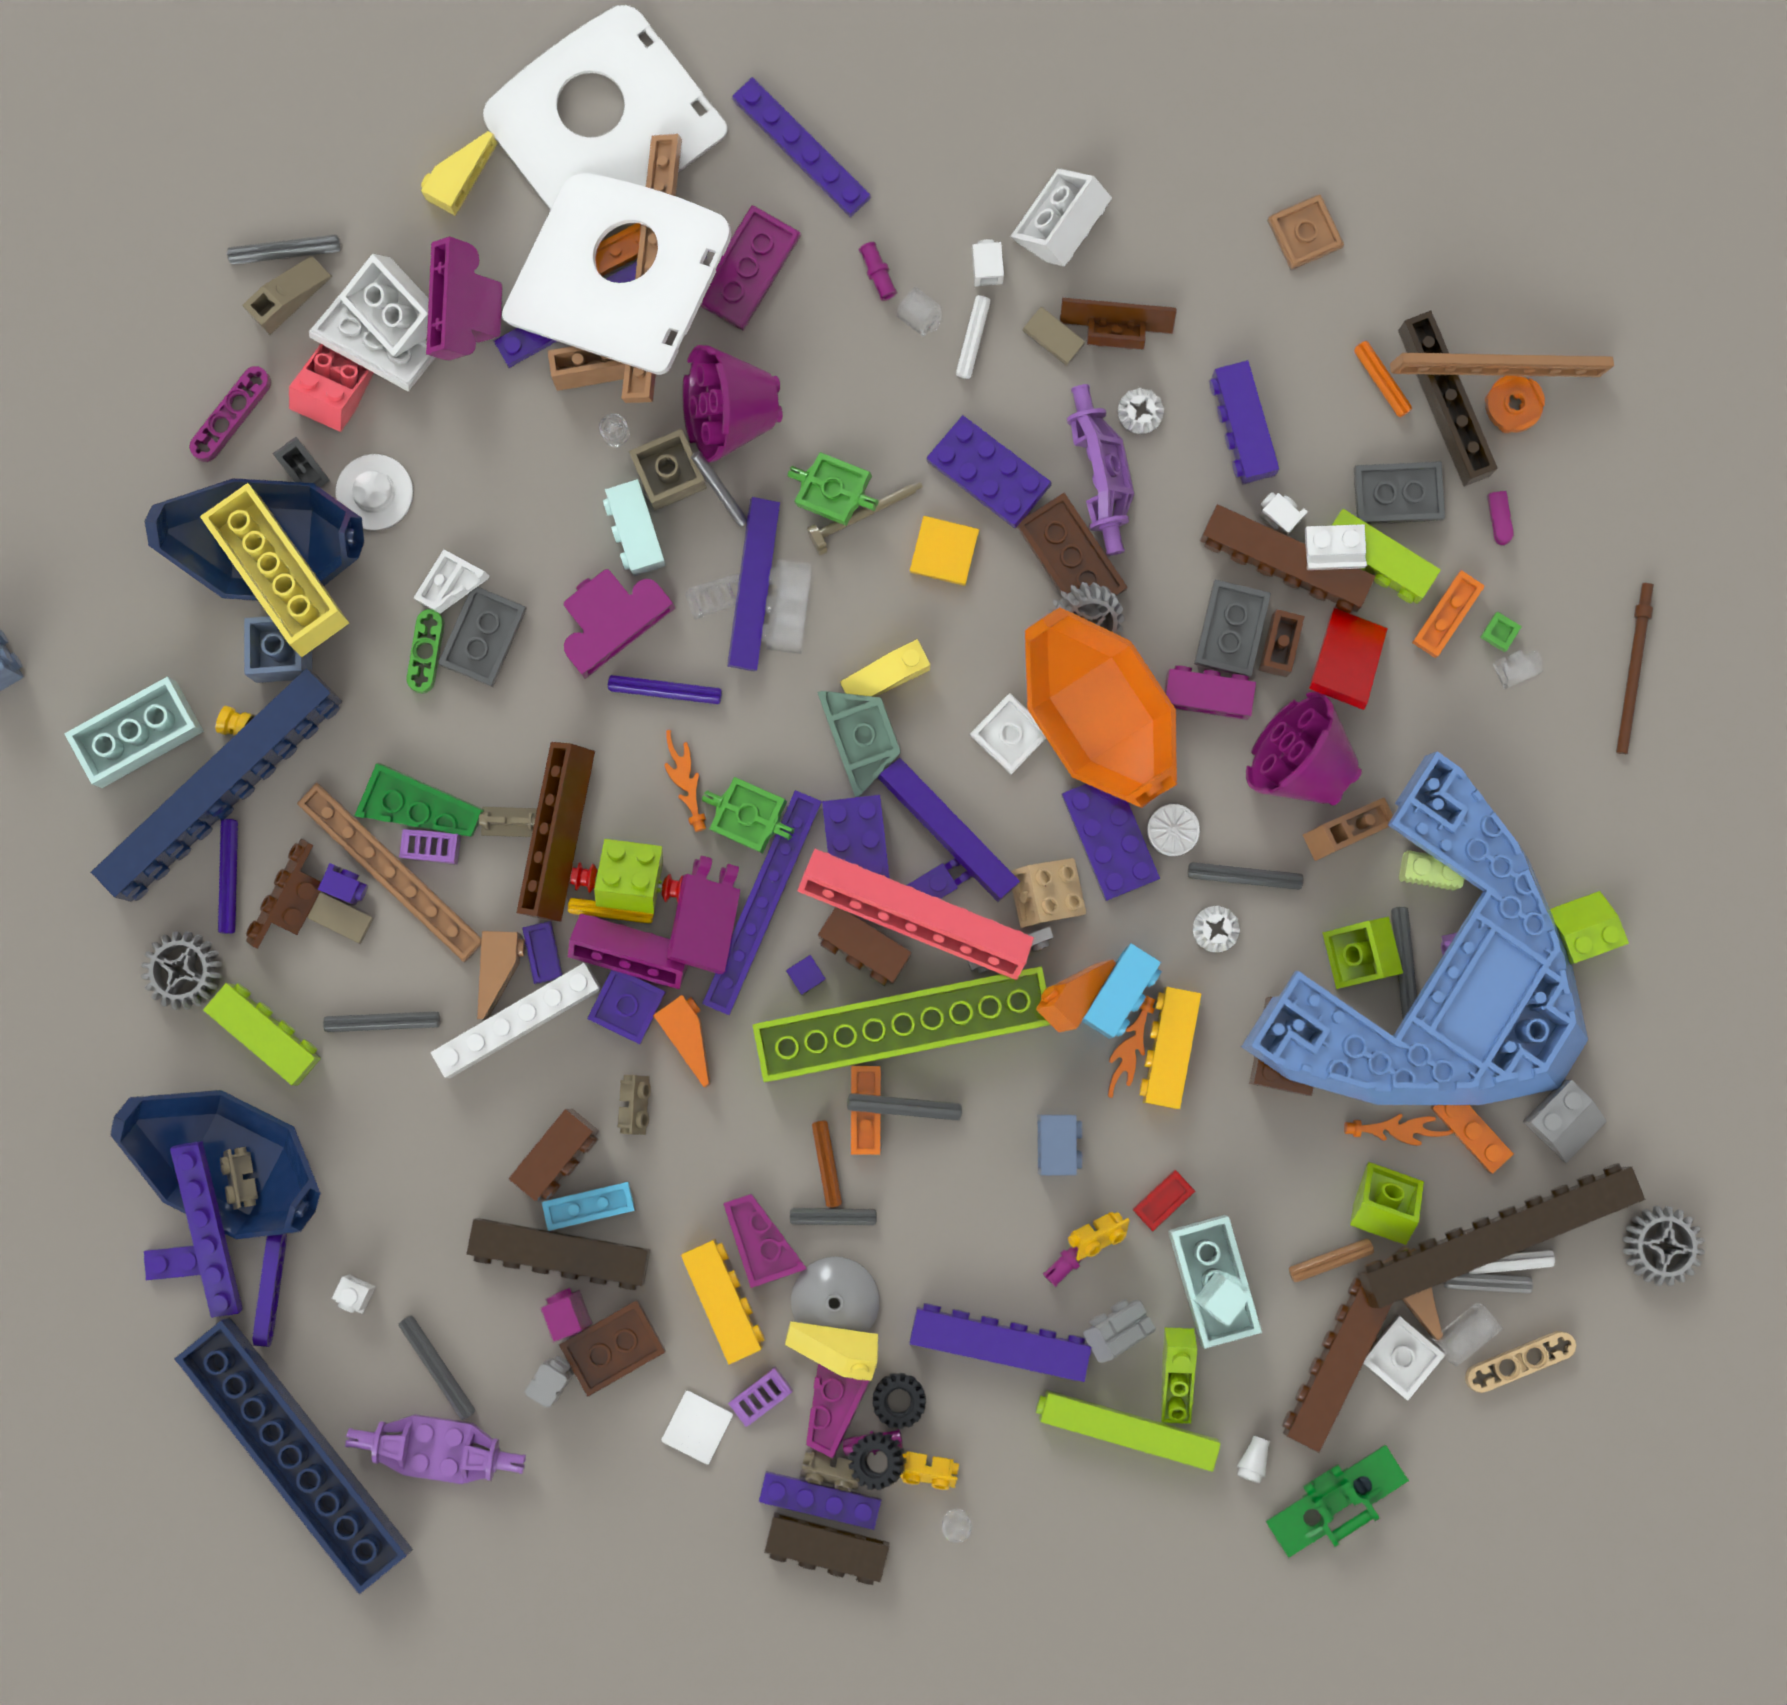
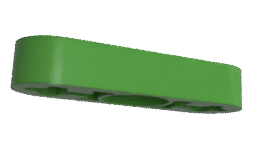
M426 609L417 616L406 678L408 686L421 694L429 692L435 684L445 625L442 616L432 609ZM430 616H433V619L438 622L437 626H432L430 635L436 637L435 641L426 637L420 638L421 634L427 636L428 628L423 622L429 621ZM423 644H430L433 647V654L428 659H421L418 656V649ZM416 662L422 665H431L430 669L424 667L423 675L428 678V681L423 682L421 687H418V683L414 681V677H419L421 673V668L415 666Z

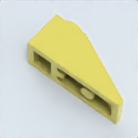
M487 131L437 164L431 173H427L421 184V191L425 199L456 216L497 146L494 134Z
M917 639L888 653L840 681V684L847 694L877 697L930 671L931 665Z
M790 1321L785 1339L786 1346L842 1377L872 1381L877 1365L878 1334Z

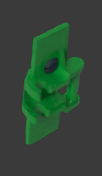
M1385 1444L1351 1467L1342 1470L1337 1464L1303 1486L1306 1494L1301 1499L1265 1522L1288 1558L1324 1535H1327L1333 1546L1337 1547L1340 1545L1339 1541L1373 1519L1375 1522L1379 1520L1380 1517L1372 1505L1409 1480ZM1352 1503L1354 1506L1360 1503L1365 1505L1366 1510L1331 1531L1328 1524L1334 1520L1333 1516ZM1315 1509L1319 1511L1320 1520L1317 1524L1309 1525L1304 1521V1514L1307 1510Z

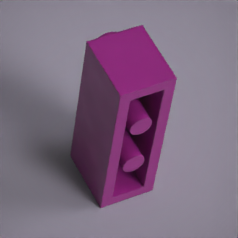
M1177 665L1175 669H1169L1167 672L1164 692L1175 709L1248 720L1252 714L1256 682L1249 681V677L1245 675L1233 674L1232 678L1220 676L1221 673L1218 671L1204 670L1202 674L1192 672L1191 667Z
M567 1288L546 1298L548 1304L541 1307L553 1342L580 1332L592 1324L580 1290L572 1293L571 1288Z

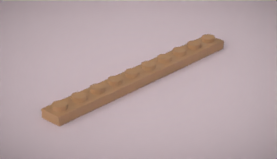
M679 134L651 136L646 187L676 196L682 139ZM641 224L635 280L650 269L658 252V241L654 231ZM625 364L622 400L625 403L653 402L656 374Z

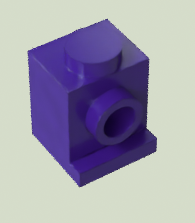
M329 863L318 890L354 905L357 904L358 900L362 901L367 892L368 885L357 881L358 874L343 869L340 874L341 867Z

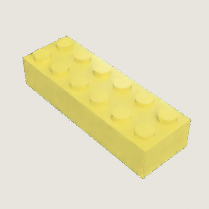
M249 483L200 516L288 644L301 657L349 624L346 617L271 511Z

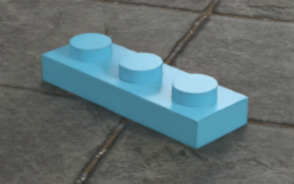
M629 1182L542 1202L548 1231L635 1211Z

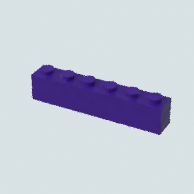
M924 1303L923 1308H916L909 1341L911 1345L1085 1382L1092 1347L1085 1343L1086 1338L1069 1334L1068 1339L1056 1337V1331L1040 1328L1039 1333L1027 1331L1028 1325L1011 1322L1010 1327L999 1325V1319L989 1316H982L981 1320L969 1318V1312L953 1309L952 1314L940 1312L941 1306Z

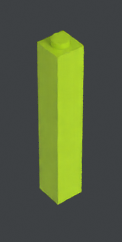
M1046 1390L1045 1397L1040 1395L1035 1413L1040 1414L1039 1420L1042 1423L1211 1472L1214 1471L1221 1442L1216 1438L1050 1390Z

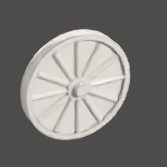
M1167 804L1152 814L1148 822L1147 834L1150 843L1158 852L1167 856H1180L1195 846L1199 838L1200 826L1197 817L1190 809L1179 804Z

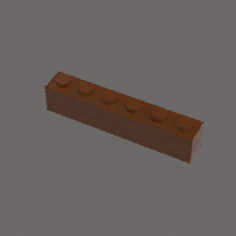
M1219 504L1216 505L1200 539L1201 542L1205 543L1204 547L1216 553L1223 551L1231 555L1230 558L1233 561L1242 565L1249 563L1256 566L1259 573L1268 577L1273 575L1284 579L1283 583L1294 589L1304 588L1310 591L1309 595L1320 601L1328 599L1336 603V608L1347 613L1352 611L1357 613L1362 607L1376 577L1361 569L1307 570L1306 545Z
M550 743L516 912L518 914L551 921H562L595 755L594 750L571 743Z
M1357 1277L1353 1279L1348 1289V1293L1351 1295L1346 1305L1341 1304L1335 1315V1320L1338 1322L1333 1332L1329 1330L1323 1339L1322 1347H1324L1320 1358L1315 1357L1308 1371L1311 1376L1307 1385L1302 1384L1296 1394L1295 1400L1298 1403L1294 1411L1289 1410L1282 1423V1427L1285 1428L1283 1433L1287 1437L1320 1453L1392 1304H1389L1382 1308H1371L1361 1281Z

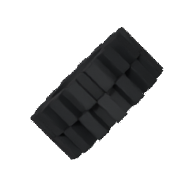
M893 1373L888 1377L885 1376L877 1384L873 1393L874 1413L878 1416L880 1422L885 1423L892 1429L893 1427L903 1429L904 1427L909 1428L913 1426L915 1422L921 1419V1415L925 1411L926 1396L922 1385L913 1376H908L906 1373ZM901 1389L910 1395L911 1404L907 1410L895 1412L888 1406V1396L894 1390Z
M877 1432L863 1437L858 1443L854 1444L852 1447L853 1452L849 1454L848 1458L852 1460V1463L848 1464L849 1470H854L852 1477L853 1479L858 1478L860 1480L858 1482L860 1486L867 1485L869 1490L874 1488L882 1490L901 1478L900 1475L905 1470L903 1465L906 1464V1458H903L902 1454L905 1453L904 1448H899L900 1442L898 1439L892 1440V1435H883V1432ZM880 1450L886 1455L888 1465L884 1472L878 1473L870 1469L867 1463L870 1451Z

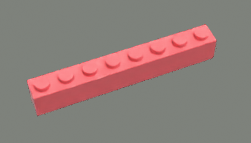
M815 848L797 890L812 898L1015 980L1018 979L1026 964L1034 937L1024 934L1019 930L1009 928L992 919L977 915L965 908H960L938 897H933L911 886H906L884 875L874 873L857 864L849 863Z

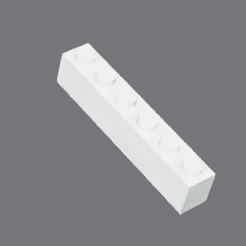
M582 963L430 1053L445 1078H452L601 991L602 988L589 965Z

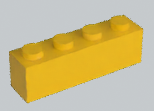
M1165 987L1163 993L1158 992L1155 1009L1160 1010L1158 1021L1152 1022L1150 1038L1154 1039L1153 1049L1147 1050L1144 1067H1149L1147 1079L1142 1078L1139 1089V1096H1144L1143 1103L1180 1109L1202 993L1172 987Z
M713 1239L681 1254L728 1365L760 1351L763 1348L761 1342L765 1341L759 1325L753 1326L749 1317L753 1313L752 1308L746 1297L741 1299L737 1290L741 1284L735 1270L729 1271L725 1260L729 1259L723 1243L717 1244L716 1240Z

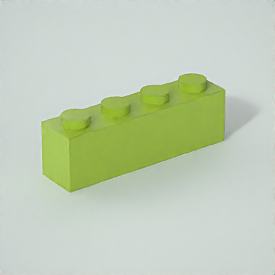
M1342 509L1331 526L1365 524V558L1367 566L1360 569L1376 576L1374 582L1384 588L1389 586L1398 592L1397 595L1402 600L1418 604L1428 592L1441 569L1350 512Z
M225 983L203 1011L289 1084L298 1086L320 1061L321 1058L315 1054L318 1049L306 1039H303L301 1042L293 1035L295 1029L283 1020L280 1023L271 1016L273 1011L264 1003L259 1002L256 1004L250 999L251 992L240 983L236 985Z

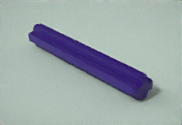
M611 675L608 679V690L611 692L710 704H720L722 698V690L715 687Z
M235 819L221 820L218 932L221 934L235 933L238 821Z

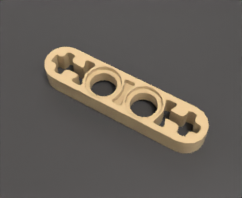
M1556 1331L1474 1364L1465 1373L1466 1384L1472 1390L1483 1393L1568 1359L1576 1351L1575 1339L1566 1332ZM1559 1337L1561 1340L1568 1341V1344L1564 1346V1352L1558 1349L1549 1352L1552 1358L1549 1359L1548 1351L1543 1346V1343L1546 1342V1346L1551 1348L1558 1344L1557 1339ZM1531 1348H1538L1541 1351L1542 1358L1539 1363L1532 1365L1527 1361V1352ZM1504 1359L1512 1360L1515 1366L1513 1373L1508 1376L1502 1375L1499 1370V1365ZM1492 1365L1493 1372L1498 1380L1495 1381L1493 1376H1489L1483 1379L1484 1385L1482 1386L1478 1383H1473V1379L1476 1378L1475 1372L1479 1371L1481 1374L1490 1373L1492 1371L1488 1366Z

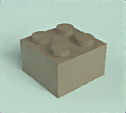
M682 429L629 451L654 511L707 489L702 473L691 459L693 453Z

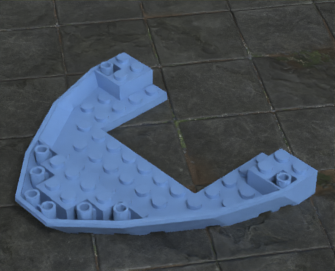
M1436 751L1426 755L1395 802L1399 807L1388 823V826L1483 892L1393 1036L1301 972L1295 971L1280 996L1271 998L1241 1046L1288 1080L1375 1105H1484L1558 1089L1588 1041L1573 967L1569 962L1553 915L1529 859L1516 839L1469 780L1465 772L1458 765Z

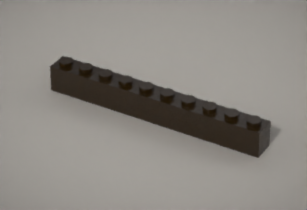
M1620 1163L1603 1168L1604 1174L1595 1177L1594 1174H1589L1578 1178V1184L1569 1188L1565 1184L1551 1189L1552 1195L1542 1199L1541 1195L1526 1199L1524 1201L1525 1206L1518 1209L1515 1206L1504 1208L1498 1211V1217L1489 1220L1488 1216L1471 1222L1473 1227L1464 1231L1462 1227L1452 1229L1445 1233L1446 1238L1437 1242L1435 1238L1425 1240L1418 1244L1419 1249L1409 1252V1249H1404L1392 1254L1393 1259L1385 1263L1382 1260H1377L1366 1264V1270L1358 1273L1370 1307L1382 1308L1646 1200L1633 1167H1621Z

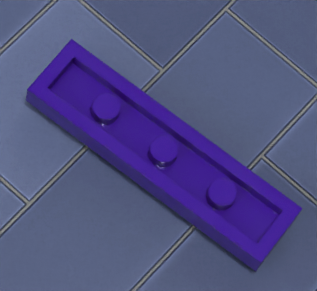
M766 1471L759 1502L874 1530L881 1499L851 1491H841L822 1484H812L805 1480Z

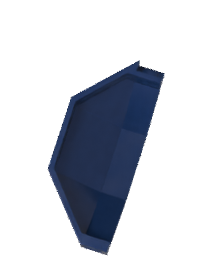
M232 478L151 506L144 521L149 547L223 599L258 601L200 516L247 483L261 497L323 586L359 559L364 545L362 517L314 483Z
M222 1090L130 1097L113 1118L110 1136L161 1201L186 1214L170 1149L175 1145L203 1141L224 1233L236 1240L301 1232L316 1212L321 1193L295 1127ZM246 1147L247 1152H250L253 1173L242 1176L243 1180L255 1179L258 1199H255L256 1205L244 1207V1202H240L241 1208L233 1210V1205L228 1204L226 1200L225 1187L229 1186L227 1175L222 1174L220 1158L224 1157L223 1152L231 1149V1154L235 1155L234 1149Z

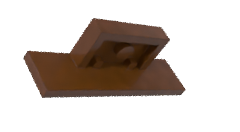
M1062 297L1060 322L1063 324L1088 326L1087 345L1144 350L1146 331L1173 334L1177 308Z
M300 839L299 843H295L288 854L289 862L285 869H281L274 880L276 886L271 895H267L260 906L261 913L257 921L254 920L247 929L246 942L258 949L271 923L298 935L321 892L318 890L321 881L300 871L314 846L311 843Z

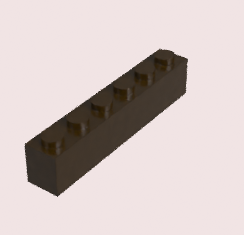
M1432 311L1405 320L1398 330L1407 353L1449 354ZM1416 374L1463 486L1465 487L1490 477L1498 467L1459 375Z
M476 1218L473 1219L466 1255L474 1256L473 1261L491 1264L492 1259L503 1261L502 1266L507 1268L520 1269L521 1265L532 1266L531 1271L535 1273L549 1274L550 1270L560 1271V1277L578 1280V1276L582 1275L590 1277L589 1282L607 1285V1281L610 1280L619 1282V1288L636 1290L637 1286L644 1285L651 1249Z

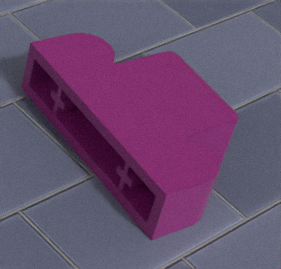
M451 236L431 242L426 355L447 361L472 354L475 350L476 342L480 343L499 337L502 316V284L499 281L475 274L474 270L477 269L480 262L477 249L472 244Z
M605 569L592 580L590 578L583 580L576 587L577 591L563 603L566 610L584 631L583 633H573L565 639L564 652L586 679L673 611L675 606L654 580L642 579L638 581L633 587L632 595H629L611 571Z

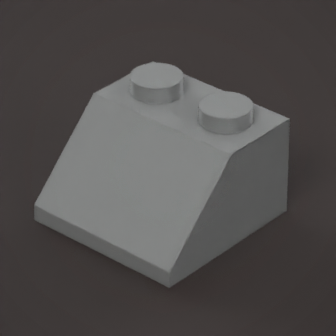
M1564 1080L1561 1086L1553 1090L1523 1122L1561 1160L1567 1163L1607 1121L1595 1102L1573 1080Z

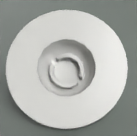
M370 454L353 460L341 472L336 485V500L362 517L363 529L371 531L384 530L397 524L407 514L413 500V485L409 474L399 462L385 455Z

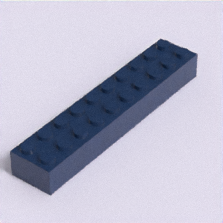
M306 668L91 871L92 875L114 898L130 902L141 899L149 891L147 887L155 879L158 881L165 877L170 871L169 866L176 859L179 861L186 857L191 851L190 846L197 839L202 840L207 837L213 830L211 826L217 820H223L228 817L234 810L232 806L240 799L248 798L255 790L254 785L261 779L269 778L276 771L275 766L283 758L284 760L290 758L297 751L298 748L296 746L304 738L306 740L311 738L318 731V725L325 718L328 720L339 711V705L343 701L320 677Z
M230 1317L219 1321L174 1358L359 1595L413 1550Z

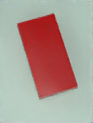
M1174 1169L1132 1210L1151 1231H1154L1196 1191Z

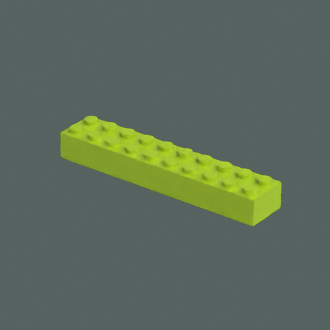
M1042 966L1022 970L1017 980L1000 974L752 1024L763 1082L766 1083L1050 1026L1051 1024L1036 1010L1042 1000V993L1047 989Z

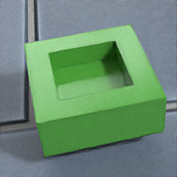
M1496 612L1480 638L1499 650L1506 652L1522 626Z

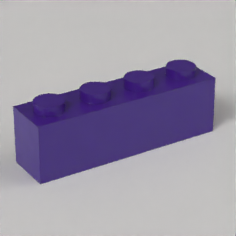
M1246 360L1216 368L1212 379H1209L1212 395H1217L1220 406H1217L1219 420L1221 423L1225 422L1228 432L1225 433L1228 450H1233L1235 460L1232 461L1235 476L1241 478L1242 485L1276 476L1279 471V465L1249 361Z

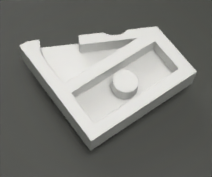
M443 550L415 594L414 599L440 614L485 582L490 575L452 553Z

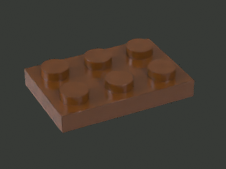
M638 1299L559 1344L587 1397L666 1352Z

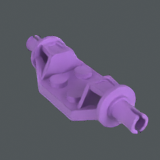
M1082 384L1071 388L1077 412L1067 417V424L1071 425L1074 445L1086 448L1088 458L1093 466L1094 474L1092 479L1094 486L1098 490V495L1086 501L1092 521L1089 525L1090 530L1102 531L1107 551L1106 555L1113 556L1125 552L1119 528L1130 521L1126 515L1134 497V490L1123 439L1103 419L1107 414L1106 410L1103 408H1093L1090 386Z
M418 1414L387 1424L380 1421L375 1432L349 1428L346 1435L349 1439L345 1441V1447L371 1450L372 1463L378 1464L380 1462L402 1475L458 1484L484 1478L492 1481L497 1470L523 1474L524 1462H526L525 1454L500 1452L499 1439L491 1438L474 1423ZM387 1432H403L402 1435H386ZM475 1442L477 1444L490 1448V1450L487 1451L481 1448L474 1447L473 1444Z

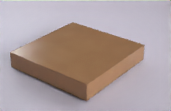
M1320 194L1268 217L1270 227L1291 270L1344 246Z

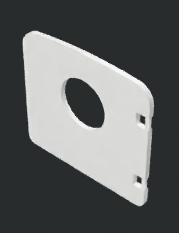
M627 5L615 6L548 49L487 101L483 111L484 122L488 130L494 134L497 142L550 210L564 183L572 176L580 173L609 177L646 187L652 135L679 134L682 139L679 163L680 172L723 140L727 134V125L723 118L712 107L668 47L657 36L643 15L635 8ZM644 32L654 42L648 48L638 38ZM596 73L604 75L614 81L623 94L625 103L623 116L618 125L605 135L599 137L579 136L566 128L559 118L557 111L559 94L568 81L581 74ZM698 100L707 110L701 117L691 106Z
M589 173L574 175L562 186L503 308L502 317L511 326L653 374H665L671 368L678 354V348L687 334L716 273L717 265L726 252L732 235L731 227L722 215L655 189ZM627 223H639L649 227L654 231L658 241L657 256L650 269L636 280L626 283H614L604 279L598 273L595 257L597 248L605 235L614 228ZM708 251L715 253L709 266L703 265ZM671 330L678 332L672 346L665 344Z

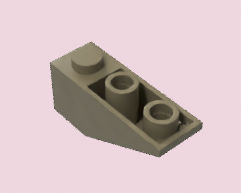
M310 256L264 284L242 306L271 335L332 276Z

